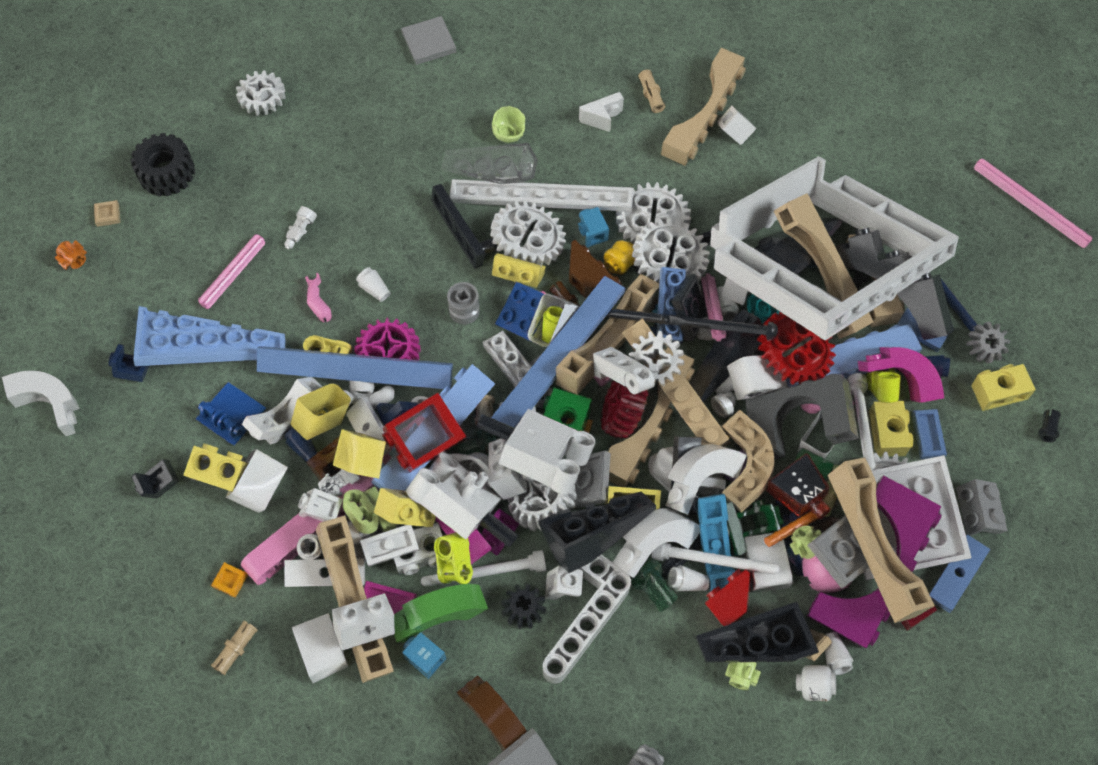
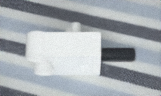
M530 409L526 411L516 428L486 415H482L477 424L479 429L507 441L499 461L500 465L520 473V477L523 480L534 479L551 487L553 491L559 494L566 495L572 492L580 472L579 466L588 463L595 445V438L591 434L577 431Z
M447 453L438 455L429 469H420L406 489L407 495L413 501L424 506L464 539H467L479 525L508 547L518 537L513 530L491 514L502 497L485 485L489 479L488 474L480 472L477 476L475 472H469L454 457Z

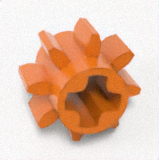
M77 240L73 243L64 241L57 247L55 259L65 270L69 266L72 269H78L85 263V254L87 252Z

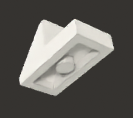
M618 92L580 106V122L610 132V117H614L623 111V96Z

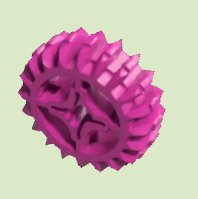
M386 318L385 323H381L377 319L375 326L368 323V331L361 329V337L356 339L357 346H355L354 351L357 355L387 358L400 357L399 359L419 360L420 358L418 353L421 352V347L419 345V337L415 335V330L408 328L406 322L400 325L397 318L393 323H390L388 318ZM392 336L398 337L402 339L404 342H401V340H394ZM388 343H389V345H390V350H388V355L386 356V350H385V349L388 348Z

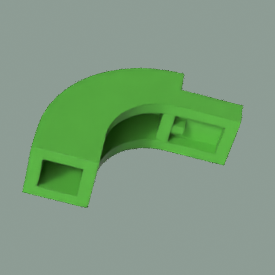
M477 584L450 586L424 594L403 604V609L394 614V636L396 642H405L410 637L434 625L451 620H469L482 613L488 607L480 586Z

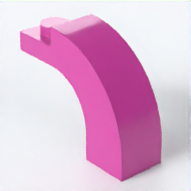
M879 347L880 353L866 355V360L858 361L859 371L871 372L888 368L898 369L908 382L911 401L922 403L944 399L942 381L936 368L925 356L914 350L902 347Z

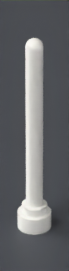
M855 373L850 375L847 381L850 384L851 393L854 395L863 458H866L872 471L875 468V461L864 393L868 388L867 378L861 373Z
M669 543L661 544L652 552V560L658 561L673 557L769 574H777L780 570L779 566L775 563L671 547Z
M543 550L534 551L532 555H528V558L474 567L472 568V578L530 568V571H546ZM437 574L421 578V584L424 587L443 584L439 581Z

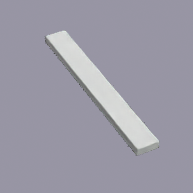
M452 179L449 197L453 203L505 206L510 204L514 206V203L518 202L520 206H523L524 201H526L528 207H531L534 203L536 207L593 209L598 207L599 210L632 212L634 188Z

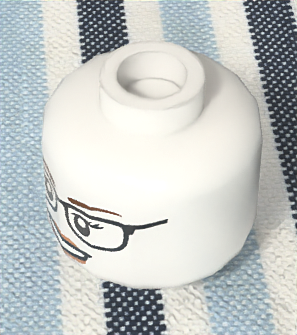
M805 665L802 669V674L796 675L797 691H802V696L807 701H829L832 695H836V673H831V669L828 666Z

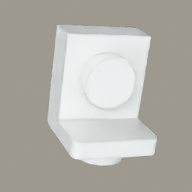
M313 488L301 496L298 508H301L299 516L303 518L309 516L322 522L335 519L343 499Z
M558 566L547 572L545 599L556 600L563 595L580 596L582 594L583 571L577 569L568 573L563 567Z

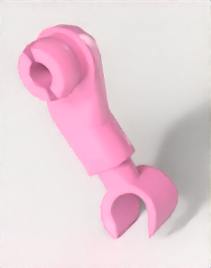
M316 273L317 277L314 280H309L308 276H306L308 306L321 322H325V318L327 322L330 321L332 318L331 309L319 297L318 285L321 283L319 274Z

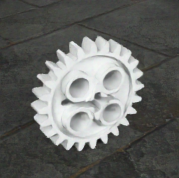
M647 182L646 188L643 189L638 184L637 191L634 190L632 212L616 211V224L619 225L618 232H624L623 239L631 238L630 242L634 244L637 234L641 233L643 227L648 228L650 224L654 200L657 201L655 225H657L658 219H661L666 224L668 218L671 219L672 224L680 220V226L683 227L686 223L690 225L691 209L687 208L688 201L682 202V194L675 196V188L670 192L667 191L668 185L659 188V183L656 182L655 187H651L649 182ZM673 238L672 244L675 245L676 238Z
M524 201L523 206L515 202L513 207L507 204L505 209L500 208L499 213L495 214L490 227L492 229L490 236L494 237L492 243L498 244L497 251L504 250L505 256L536 263L541 267L543 262L550 265L551 260L556 261L558 255H561L566 242L564 240L566 233L562 232L563 225H557L559 218H551L553 212L545 213L544 207L536 209V204L534 203L531 207H528L526 201ZM533 222H536L533 230L527 238L525 245L523 247H520L523 238H525L529 231L531 224Z
M668 218L666 224H664L661 219H658L657 225L650 222L648 228L643 227L641 233L637 234L632 257L636 258L634 266H640L639 274L646 273V277L654 279L657 283L660 282V269L666 267L673 238H676L669 268L681 269L678 267L681 266L686 269V276L687 274H696L699 281L709 263L707 258L710 252L706 251L708 244L701 243L704 236H696V228L691 231L688 230L689 223L682 227L680 226V220L672 224L671 219Z

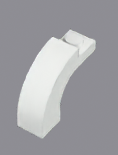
M22 371L2 377L7 399L15 408L36 401L50 403L53 406L58 428L65 436L75 434L73 425L77 424V420L73 411L80 408L76 399L59 379L40 371Z
M313 377L297 379L287 396L276 407L265 413L246 416L242 425L258 441L265 439L270 445L285 439L284 435L293 428L290 422L297 399L323 386Z
M714 444L701 445L691 449L676 462L667 477L674 481V485L669 492L665 506L688 515L701 483L715 473L737 479L747 455Z
M662 508L654 510L623 536L626 543L613 563L634 578L649 555L661 544L677 542L689 549L700 533L699 524L674 509Z

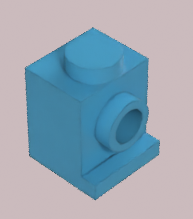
M599 208L581 211L579 213L581 220L578 223L581 235L585 236L586 247L608 241L609 228Z

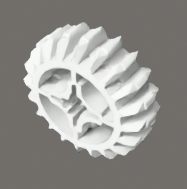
M529 478L526 480L525 493L508 498L509 511L513 514L514 520L525 529L529 527L530 530L535 532L539 528L542 531L538 521L557 514L561 510L575 508L574 500L577 499L575 485L572 492L565 495L553 491L551 487Z

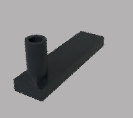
M442 184L433 186L432 203L474 269L482 266L485 255L496 252L498 244L492 243L493 238L479 243Z

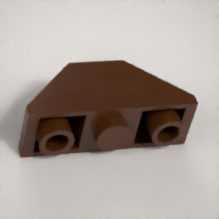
M576 240L571 242L569 283L584 298L591 294L604 276L622 286L619 278L612 276L606 270L605 265L591 255L585 245H580Z

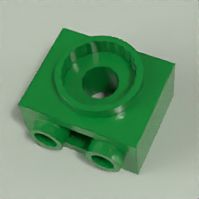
M553 388L551 396L547 395L543 405L545 413L543 416L561 424H564L561 422L563 419L571 418L574 421L571 424L564 425L577 431H585L592 411V399Z

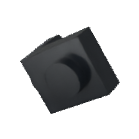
M164 459L145 474L134 473L131 476L135 483L136 491L142 497L156 499L179 482L170 461Z

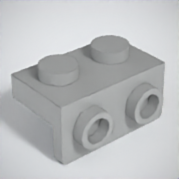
M974 479L957 487L956 491L967 535L972 536L980 532L1001 534L1008 531L996 483Z

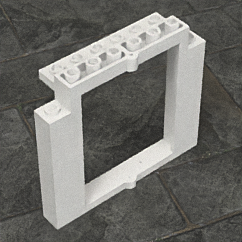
M818 156L720 211V222L712 226L710 246L716 249L714 263L716 271L822 339L827 340L886 300L892 301L897 293L919 280L922 275L931 272L954 257L959 236L847 175L832 183L824 181L826 160ZM808 193L813 204L857 229L869 227L870 231L879 229L883 244L894 250H900V253L909 252L910 259L843 302H840L741 240L764 227L770 228L774 221L778 220L773 212L774 210Z

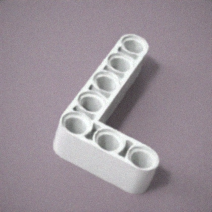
M602 554L593 562L579 568V570L583 571V578L596 586L598 590L543 662V675L550 683L557 684L566 678L629 593L631 585L630 576ZM597 565L602 567L604 572L595 574L590 568ZM621 581L625 584V587L617 590L611 583ZM605 601L609 604L610 608L600 610L596 607V603ZM585 621L590 622L594 625V629L592 631H584L580 628V624ZM573 642L578 646V650L569 653L564 649V645ZM553 663L559 664L562 667V671L559 674H551L547 669L548 666Z

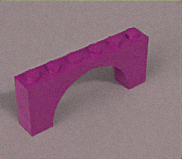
M883 475L876 484L877 508L885 515L892 527L896 540V555L913 572L917 564L914 558L918 550L923 552L930 538L926 535L931 527L935 529L942 517L939 514L942 506ZM878 587L873 592L855 599H841L818 592L806 616L833 632H837L840 636L858 646L867 648L868 645L873 646L880 634L877 628L881 621H887L890 612Z

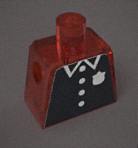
M807 453L768 481L767 492L798 517L811 510L820 520L831 510L823 501L828 494L829 485Z

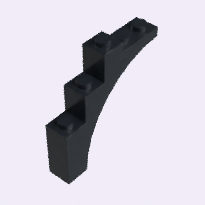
M869 227L856 230V235L848 238L849 242L835 246L845 267L864 272L876 279H879L910 259L909 252L900 253V250H894L885 253L879 229L870 231ZM813 258L808 265L809 268L818 267ZM930 272L924 274L919 280L897 293L916 320L923 340L947 336L954 331L940 274L931 276Z

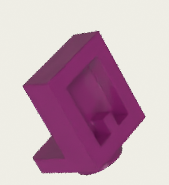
M498 509L494 514L497 519L514 532L520 524L501 509ZM484 528L481 535L491 546L490 552L499 555L505 544Z

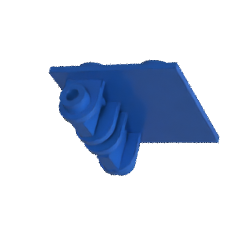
M516 282L495 324L530 341L528 331L544 293ZM542 318L540 319V321H539V323H538V325H537V327H536V329H535V331H534V333H533L532 336H534V334H535V332H536V330H537V328H538V326H539V324H540Z
M228 382L211 402L203 401L199 404L200 414L196 420L234 446L247 432V429L242 425L246 416L261 414L266 410V407Z

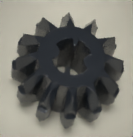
M527 583L524 590H521L520 586L516 584L515 593L510 590L506 591L508 599H502L501 605L505 607L502 610L503 617H509L507 620L509 625L518 621L517 629L521 630L523 623H527V627L531 629L533 628L532 619L536 623L542 621L539 614L546 613V607L542 606L545 603V597H538L540 593L538 588L530 592V584ZM524 602L528 606V610L523 611L519 603Z

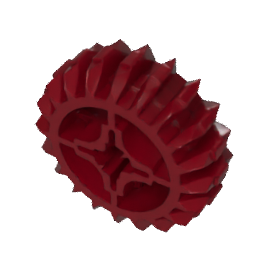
M613 380L602 405L600 422L604 432L616 438H627L631 435L633 430L637 428V424L644 412V407L647 404V390L632 394L627 386H623Z

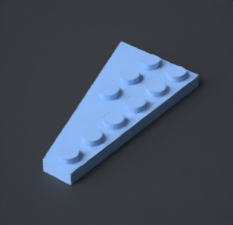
M139 306L133 360L135 366L257 360V347L286 348V340L283 333L262 329L245 330L241 328V325L232 324L231 327L220 325V321L189 315L177 317L169 315L168 311L159 310L156 313L148 311L146 307Z

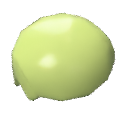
M512 106L501 107L493 116V134L500 141L506 143L517 142L525 131V115L518 108Z

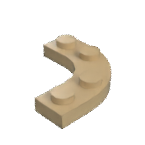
M739 410L722 426V429L745 451L747 464L741 475L722 494H725L726 500L733 502L734 507L742 513L768 486L774 471V453L771 442L763 429Z

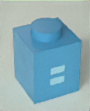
M421 632L416 637H410L403 646L404 651L402 654L404 659L428 679L446 660L445 652Z

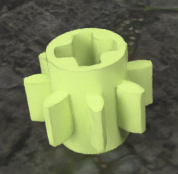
M802 526L796 529L793 536H791L793 542L790 544L794 554H800L801 558L805 559L813 558L815 555L807 545L821 535L820 530L815 531L810 526Z
M730 662L725 676L731 677L729 684L745 691L749 690L750 685L756 687L761 673L755 670L757 663Z

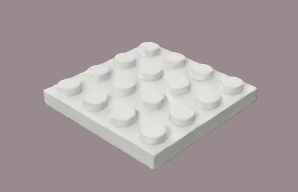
M944 455L872 470L876 484L879 478L884 475L942 506L939 511L942 517L935 529L931 527L926 535L930 538L923 552L918 550L914 558L917 561L914 570L972 558ZM878 509L884 533L894 546L892 549L896 554L894 532L885 515ZM867 568L864 571L865 580L874 579L870 568Z

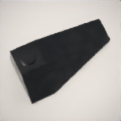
M825 217L821 219L830 237L842 224L841 219ZM784 232L761 239L758 243L759 245L754 248L796 275L812 261L811 255L806 249Z
M744 309L730 321L763 325L759 317ZM726 331V338L721 339L719 342L715 341L689 383L702 402L730 376L727 369L728 365L740 358L751 356L762 343L757 338L761 334Z
M641 491L612 498L608 504L595 506L594 503L586 504V509L574 512H571L570 508L561 510L557 514L548 516L538 522L555 559L568 573H571L593 562L656 509V505Z
M797 602L696 636L706 663L794 662L819 653Z

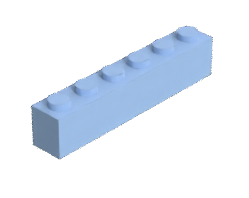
M910 324L904 326L894 325L883 332L873 331L859 339L855 337L849 338L843 343L835 345L831 350L836 356L832 359L834 365L830 368L831 371L827 375L842 374L847 379L855 373L866 374L867 372L859 371L858 361L866 360V355L880 353L879 347H902L920 353L922 347ZM790 378L786 379L788 387L800 385L798 381L794 385H791Z
M473 364L468 370L463 367L454 377L457 381L452 388L447 385L439 394L459 426L495 385L492 380ZM429 407L421 415L425 418L419 426L414 423L405 434L408 437L405 445L415 460L449 439ZM393 448L389 452L392 458L386 465L382 462L379 479L374 478L371 483L379 490L380 488L406 490L419 470L424 468L429 461L410 473L407 468L404 470L396 459L398 453Z

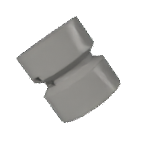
M459 282L451 286L447 294L450 317L458 324L467 325L474 322L480 313L479 294L476 287L468 282Z

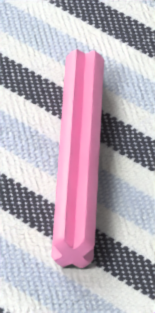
M255 234L198 299L202 307L209 309L265 245L263 237Z
M707 273L704 277H701V285L708 319L723 321L715 278ZM710 329L712 338L716 339V341L719 342L721 339L726 338V331Z

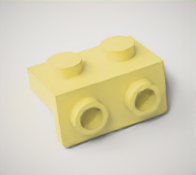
M496 254L494 256L492 276L537 288L545 274L546 266L542 265L541 267L536 263L526 262L511 256H505L504 254Z

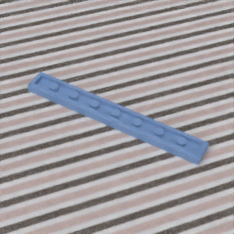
M604 276L491 418L516 428L526 411L533 409L556 380V367L570 351L578 349L586 342L624 294L625 287Z
M266 346L257 347V372L444 389L448 385L452 388L453 363Z

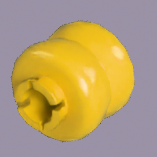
M618 240L613 244L612 248L604 253V265L608 267L607 270L609 272L622 275L634 265L636 259L632 257L634 244L629 241Z

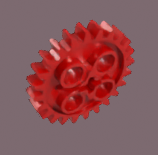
M782 312L779 314L774 313L765 321L763 325L768 326V322L771 321L778 327V334L773 340L767 341L766 335L763 334L757 338L762 343L758 350L765 351L761 359H768L767 368H775L774 376L781 373L782 381L790 378L791 385H794L797 381L801 384L807 380L816 381L823 379L831 371L830 368L834 365L832 359L836 356L835 353L831 352L835 345L828 343L832 337L824 340ZM811 338V340L806 342L803 346L798 347L788 356H782L783 354L787 353L790 349L795 348L797 345H799L803 340Z

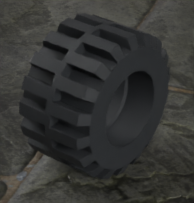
M160 133V136L153 134L151 138H144L142 144L138 143L135 146L136 151H132L131 154L132 168L144 190L147 189L148 193L153 194L155 192L156 196H162V193H165L166 196H171L173 191L176 194L179 193L181 187L186 189L188 187L187 181L192 182V175L195 174V165L187 145L183 143L181 138H176L172 134L166 136V133ZM171 161L164 167L155 168L161 162Z

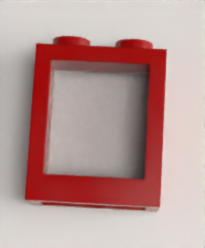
M439 393L387 423L383 427L384 433L382 434L386 444L389 447L393 446L397 451L396 459L404 470L407 468L410 473L466 437Z

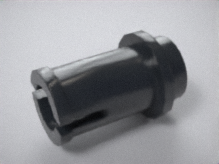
M1048 409L1044 411L1042 428L1039 429L1038 434L1042 441L1052 443L1060 435L1058 425L1061 413L1052 409L1051 416H1049L1050 410Z

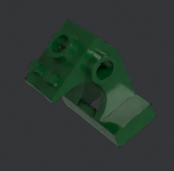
M765 499L752 502L750 508L745 509L742 513L739 511L735 512L733 502H726L731 556L747 553L745 537L774 533V530H780L779 525L784 524L778 505L773 506L771 502L765 503ZM751 514L755 528L743 531L739 518Z

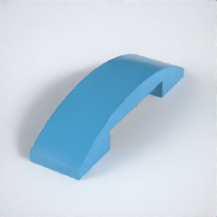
M725 494L698 498L702 552L731 556ZM704 563L706 575L709 577L710 592L717 586L722 589L730 583L727 578L735 572L733 567Z

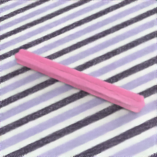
M981 158L975 164L974 169L1080 247L1085 248L1092 241V237L985 159Z

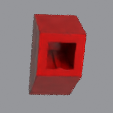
M738 569L727 578L730 583L722 589L717 586L706 595L709 600L705 604L723 626L735 623L748 612L751 574L747 569L743 572Z

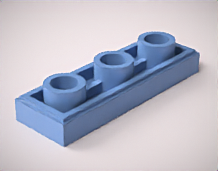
M662 267L660 269L658 314L676 315L674 307L670 306L669 301L673 300L685 280L686 269ZM657 323V334L659 331H662L663 338L670 334L672 335L673 342L682 341L680 326Z
M966 535L972 558L948 563L929 593L933 603L948 613L954 609L990 551L988 547L969 535ZM955 571L959 572L961 577L956 576Z

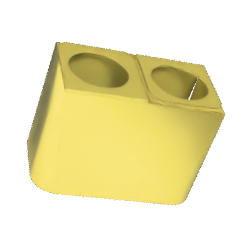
M328 384L297 399L290 425L303 438L309 440L340 425L351 398L336 384Z
M342 429L333 466L349 473L379 479L386 441L363 433Z

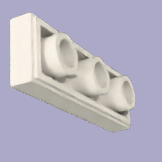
M504 331L483 342L486 351L513 386L516 387L532 366Z
M362 396L348 410L346 415L355 432L384 441L382 437L384 433L383 425L369 400ZM387 444L385 445L384 455L387 454L391 448Z
M356 558L361 581L365 585V558ZM325 559L285 560V587L333 586L330 575L328 577L322 575V569L324 567L327 568Z

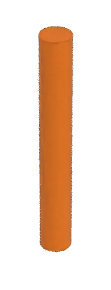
M824 503L765 537V544L771 547L792 535L799 527L807 526L830 512L829 506Z

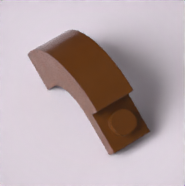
M478 675L456 692L460 699L485 725L502 751L506 750L527 732L500 695L487 681L484 682Z

